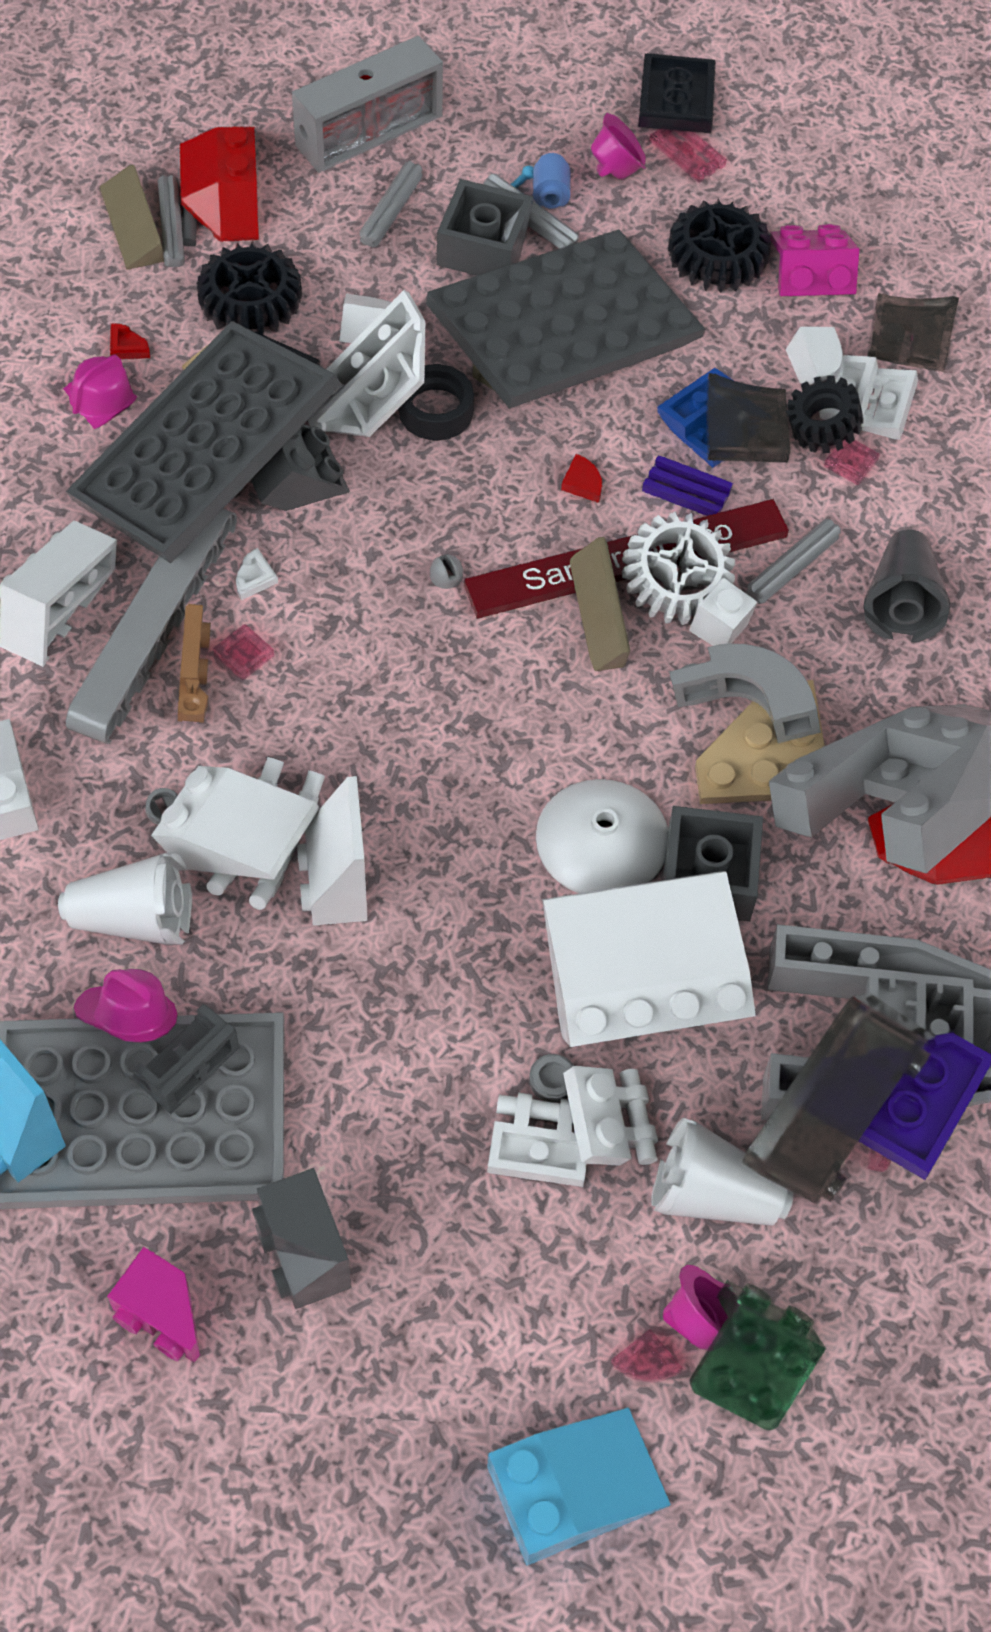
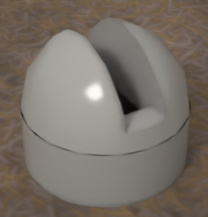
M449 554L434 559L430 567V579L433 584L443 589L458 586L463 579L461 561L456 556ZM444 565H448V566H449V568L451 569V571H452V573H453L452 576H449V577H448V574H447V571H446V568H445Z
M168 788L154 790L146 800L145 810L148 818L158 825L162 814L155 800L162 798L166 808L173 804L178 794Z

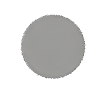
M548 1054L540 1057L534 1062L530 1070L529 1084L531 1090L543 1101L560 1102L561 1099H567L568 1095L563 1073L574 1065L567 1058L557 1054Z

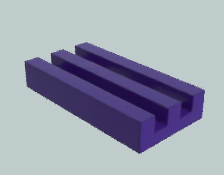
M658 455L654 467L649 471L648 479L646 478L643 483L642 492L709 516L722 511L732 491L733 483ZM656 480L659 481V482L665 483V484H667V485L673 486V487H675V488H678L679 490H676V489H674V488H671V487H668V486H666V485L660 484V483L656 482ZM694 494V495H697V496L702 497V498H704V499L710 500V501H712V502H715V504H713V503H711V502H708V501H705V500H703V499L697 498V497L692 496V495Z

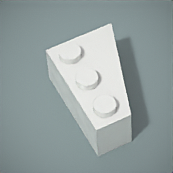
M73 520L60 533H55L50 541L37 553L31 554L26 562L13 574L7 575L0 584V647L40 666H44L50 658L47 656V648L56 635L65 638L71 630V627L65 624L78 606L87 608L115 570L117 539Z

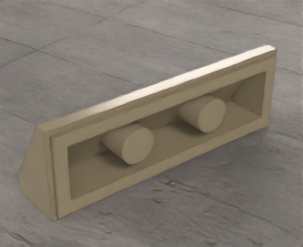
M132 164L100 186V191L127 270L164 262L161 240L135 165Z
M598 537L571 558L570 567L590 660L594 671L624 668L630 654V646L607 541L604 537Z

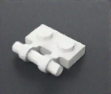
M573 1066L563 1073L581 1163L621 1166L631 1159L629 1148L636 1149L640 1165L652 1164L657 1161L654 1145L658 1142L655 1126L649 1123L646 1104L649 1102L647 1087L641 1084L637 1069H627L620 1073L622 1087H616L613 1069ZM621 1108H627L631 1127H625Z
M518 1093V1097L499 1094L496 1113L515 1116L514 1124L494 1122L487 1173L583 1187L586 1164L581 1163L576 1135L574 1132H571L573 1120L569 1100L561 1099V1103L534 1100L532 1099L533 1094ZM529 1118L558 1122L557 1130L528 1126Z

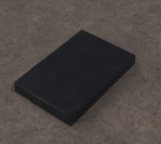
M646 53L643 64L638 127L711 134L716 60Z

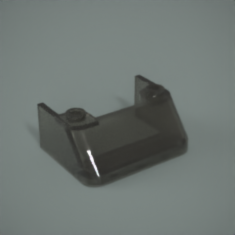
M871 993L852 996L839 1012L752 1142L741 1163L758 1175L816 1205L824 1199L832 1202L848 1179L840 1173L845 1166L844 1162L896 1085L906 1074L915 1079L931 1056L924 1048L931 1045L935 1036Z

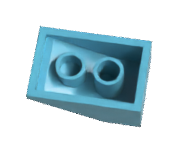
M0 1040V1175L8 1170L17 1183H19L65 1148L66 1145L43 1089Z
M629 1408L537 1433L488 1453L487 1468L526 1566L671 1505Z

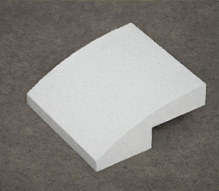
M843 355L840 368L832 376L835 377L836 383L842 377L847 380L848 385L852 383L856 388L864 417V422L861 424L862 430L901 440L918 384L917 370L878 368L876 357ZM827 408L820 410L819 415L821 419L827 420L834 417L840 410Z

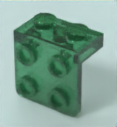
M727 1280L717 1298L728 1317L690 1377L689 1383L695 1394L765 1430H774L782 1421L825 1352L826 1347L812 1327L814 1324L813 1319L806 1313L790 1305L784 1310L772 1304V1298L752 1284L746 1283L744 1288Z

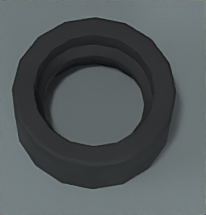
M442 364L425 365L424 384L398 408L400 421L409 432L422 439L432 441L447 440L461 434L471 424L474 414L472 383L463 372L452 366ZM442 390L456 396L460 404L454 410L447 413L431 414L416 408L413 404V399L425 391Z

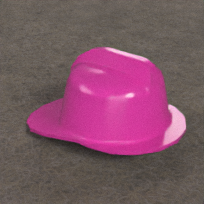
M606 113L603 117V127L592 143L591 151L599 162L596 170L601 177L610 173L617 179L623 180L640 168H646V156L635 134L618 117Z
M117 355L110 357L97 356L84 360L78 365L73 381L63 388L69 396L70 404L73 407L72 412L84 416L93 429L106 424L120 412L127 409L137 399V396L133 394L122 361Z
M142 969L112 970L105 975L103 986L93 987L84 991L76 999L73 1007L76 1017L83 1022L106 1031L121 1040L140 1043L156 1040L168 1034L175 1026L178 1016L175 1004L165 996L160 980L152 973Z
M688 1264L681 1268L679 1275L681 1287L673 1295L672 1300L663 1311V1319L668 1325L688 1339L693 1345L703 1350H712L729 1341H734L755 1351H768L775 1345L776 1333L773 1324L754 1301L739 1291L714 1279L697 1266Z

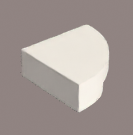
M258 548L252 550L242 560L243 564L239 568L236 577L237 592L241 600L278 583L277 575Z

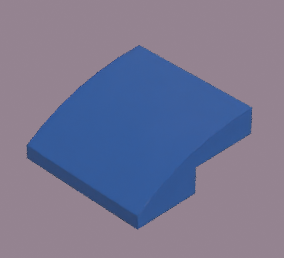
M713 368L657 406V413L669 429L712 468L768 430L771 420L770 417L742 399L743 387L717 368Z

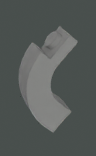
M747 644L715 645L708 647L711 661L700 664H688L681 669L669 671L678 707L696 705L725 697H742L756 702L765 709L771 718L778 743L821 733L816 703L808 682L790 661L773 651Z

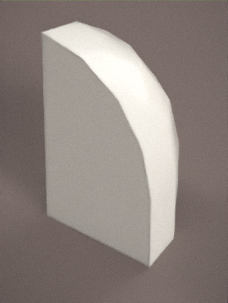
M346 293L339 342L352 343L391 302Z
M800 327L785 349L801 384L806 381L809 385L815 384L814 378L819 376L823 382L827 379V375L832 376L840 368L843 360L842 347L835 327Z

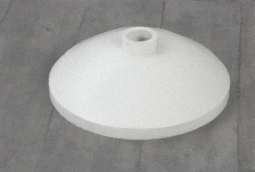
M586 780L564 788L546 804L537 824L536 845L539 857L552 877L566 888L580 894L651 882L665 863L668 826L658 806L640 790L614 780ZM607 821L612 826L607 828L598 825V822Z

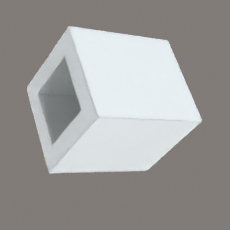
M723 577L699 604L689 631L712 646L732 644L748 625L757 601Z

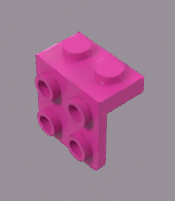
M823 224L818 226V230H803L801 226L785 225L780 227V231L771 232L770 240L780 254L778 278L780 296L856 294L860 248L844 230H841L840 226Z

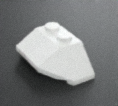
M403 290L326 369L336 375L341 386L307 420L311 427L316 426L325 432L370 437L424 384L425 319L409 292Z

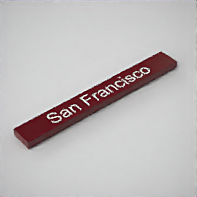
M774 499L693 520V524L699 526L703 520L708 519L709 524L706 530L709 533L721 530L722 536L718 543H730L731 550L729 553L787 538L789 532ZM631 536L607 542L615 582L627 580L622 578V571L627 566L622 558L625 551L629 550L628 542ZM677 543L662 544L651 551L656 553L660 549L670 551L675 549ZM583 548L464 579V588L476 618L479 619L576 593L570 560ZM693 550L698 558L703 559L695 550ZM680 556L675 563L677 566H679Z

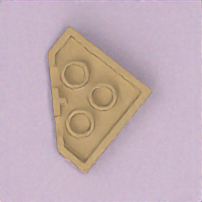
M813 680L806 681L811 688L816 703L821 733L778 743L770 716L762 706L752 701L696 760L695 770L700 804L772 801L769 780L796 759L825 746Z

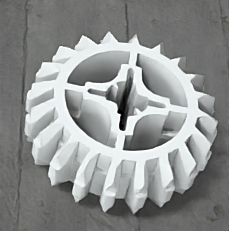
M674 511L669 514L667 522L658 515L653 518L651 526L646 523L642 524L638 530V535L631 536L628 542L629 550L625 551L622 558L623 562L627 564L622 571V578L631 580L626 587L627 593L640 594L635 601L636 607L643 606L646 603L651 606L648 613L650 618L656 616L658 611L663 612L665 624L670 623L675 614H678V619L682 625L687 624L691 615L695 616L699 604L723 577L732 584L735 581V575L729 572L735 566V559L726 557L731 550L730 543H718L722 536L721 530L712 533L706 530L709 524L708 519L703 520L699 526L693 524L692 513L687 514L683 522L679 520ZM677 543L675 549L670 551L661 549L658 553L651 551L662 544ZM693 550H695L703 559L698 558ZM680 556L679 566H681L680 572L682 573V575L677 581L678 571L677 564L675 563L678 557ZM653 577L659 579L663 583L665 589L661 587ZM698 584L708 586L695 594H680L682 588L686 586L697 587Z

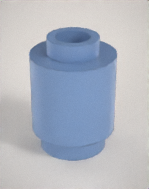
M547 153L541 156L534 166L533 198L539 206L549 209L559 206L563 207L570 199V166L564 157L559 154Z

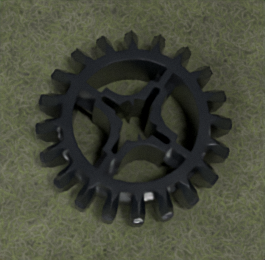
M719 199L712 205L703 200L699 208L690 205L686 213H679L676 222L673 223V227L670 229L668 251L669 256H671L672 267H678L679 278L689 275L691 286L700 280L703 281L705 291L711 284H716L721 294L725 284H729L736 292L740 283L749 287L753 278H760L763 269L769 262L771 235L768 234L767 224L761 223L759 214H749L748 206L737 208L735 207L734 200L729 205L721 204Z
M237 242L235 249L229 250L222 247L220 256L210 255L208 264L202 265L197 281L198 303L207 321L213 320L217 330L233 321L249 330L257 329V332L262 335L267 326L277 333L279 321L289 325L291 314H297L302 298L301 276L298 273V269H295L292 258H285L282 250L272 252L269 244L262 248H257L254 242L249 247H241ZM273 282L278 285L275 291L270 288ZM224 286L229 288L226 294L221 292Z

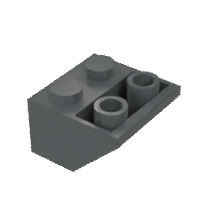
M303 424L251 479L262 504L288 511L350 492L343 477L344 471L336 461L329 446L330 440L323 430L316 426L310 427Z

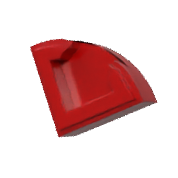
M111 323L110 356L117 355L120 359L151 358L149 344L145 338L131 331L127 325Z
M576 453L562 481L561 491L599 503L602 493L601 475L590 460Z

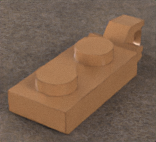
M188 604L185 607L178 702V721L204 723L208 708V695L200 688V684L207 685L208 659L200 658L201 648H209L211 623L203 622V605Z

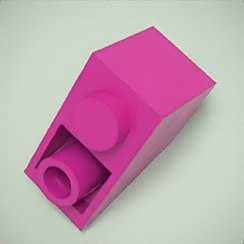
M143 1246L107 1296L112 1309L116 1311L112 1318L124 1329L135 1335L138 1334L141 1328L152 1336L158 1330L161 1334L153 1345L161 1353L176 1362L185 1353L186 1358L195 1363L200 1356V1349L186 1275L183 1271Z

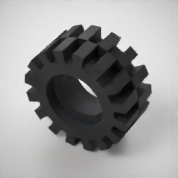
M827 375L826 382H822L819 376L814 378V385L810 386L807 381L802 383L803 392L795 389L792 393L793 400H788L787 415L795 441L798 440L802 448L808 445L810 452L814 453L817 452L818 447H822L823 453H830V446L833 445L836 446L837 451L844 448L842 443L844 440L851 444L855 440L853 433L859 435L862 430L861 424L864 422L859 395L856 393L854 385L852 383L848 385L847 380L842 377L836 383L835 377ZM834 408L840 410L834 417L827 420L818 421L810 419L815 413L823 409Z

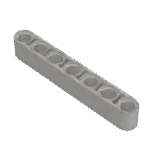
M222 509L172 563L167 562L160 556L158 557L74 697L66 716V727L68 730L106 744L112 742L109 737L116 726L120 727L132 708L129 705L131 699L136 692L140 693L151 675V672L148 670L155 659L160 660L171 641L167 639L174 626L179 627L185 617V607L193 594L197 595L208 577L205 575L211 563L215 564L224 550L226 544H223L228 533H234L237 523L236 513Z

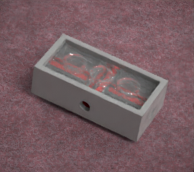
M418 35L292 91L295 146L316 171L320 173L442 117L443 61Z

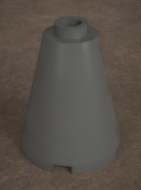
M902 530L895 533L887 544L864 600V616L866 623L872 631L883 638L893 639L892 632L913 635L911 642H920L935 636L945 627L950 610V601L927 536L917 530Z

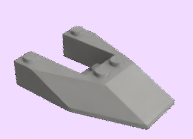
M966 704L910 707L796 759L769 780L775 826L812 838L865 794L895 803L881 814L887 861L923 873L929 872L991 817V710Z
M777 924L769 948L767 990L866 1001L864 1053L869 1048L906 1042L907 1045L931 1040L935 1035L953 1032L991 1054V969L917 939ZM771 1053L763 1075L761 1120L807 1125L826 1124L825 1121L794 1104L798 1094L819 1062V1058ZM991 1066L967 1107L991 1102Z

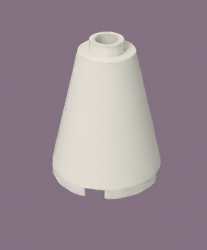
M164 853L71 882L66 886L65 892L59 895L58 910L60 917L66 920L73 929L165 945H181L185 941L179 937L180 928L185 933H189L192 907L190 883L182 884L179 871L187 870L185 862L177 853Z
M682 1118L676 1124L666 1145L672 1146L666 1162L660 1159L652 1191L651 1204L655 1206V1211L664 1215L769 1226L774 1225L779 1218L785 1219L793 1202V1192L788 1190V1180L694 1120Z

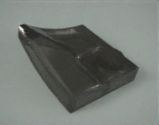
M878 293L874 306L867 357H876L878 360L899 365L944 372L948 361L951 334L959 297L919 299Z
M709 373L707 380V459L715 461L788 463L791 452L786 389L744 384L715 373Z

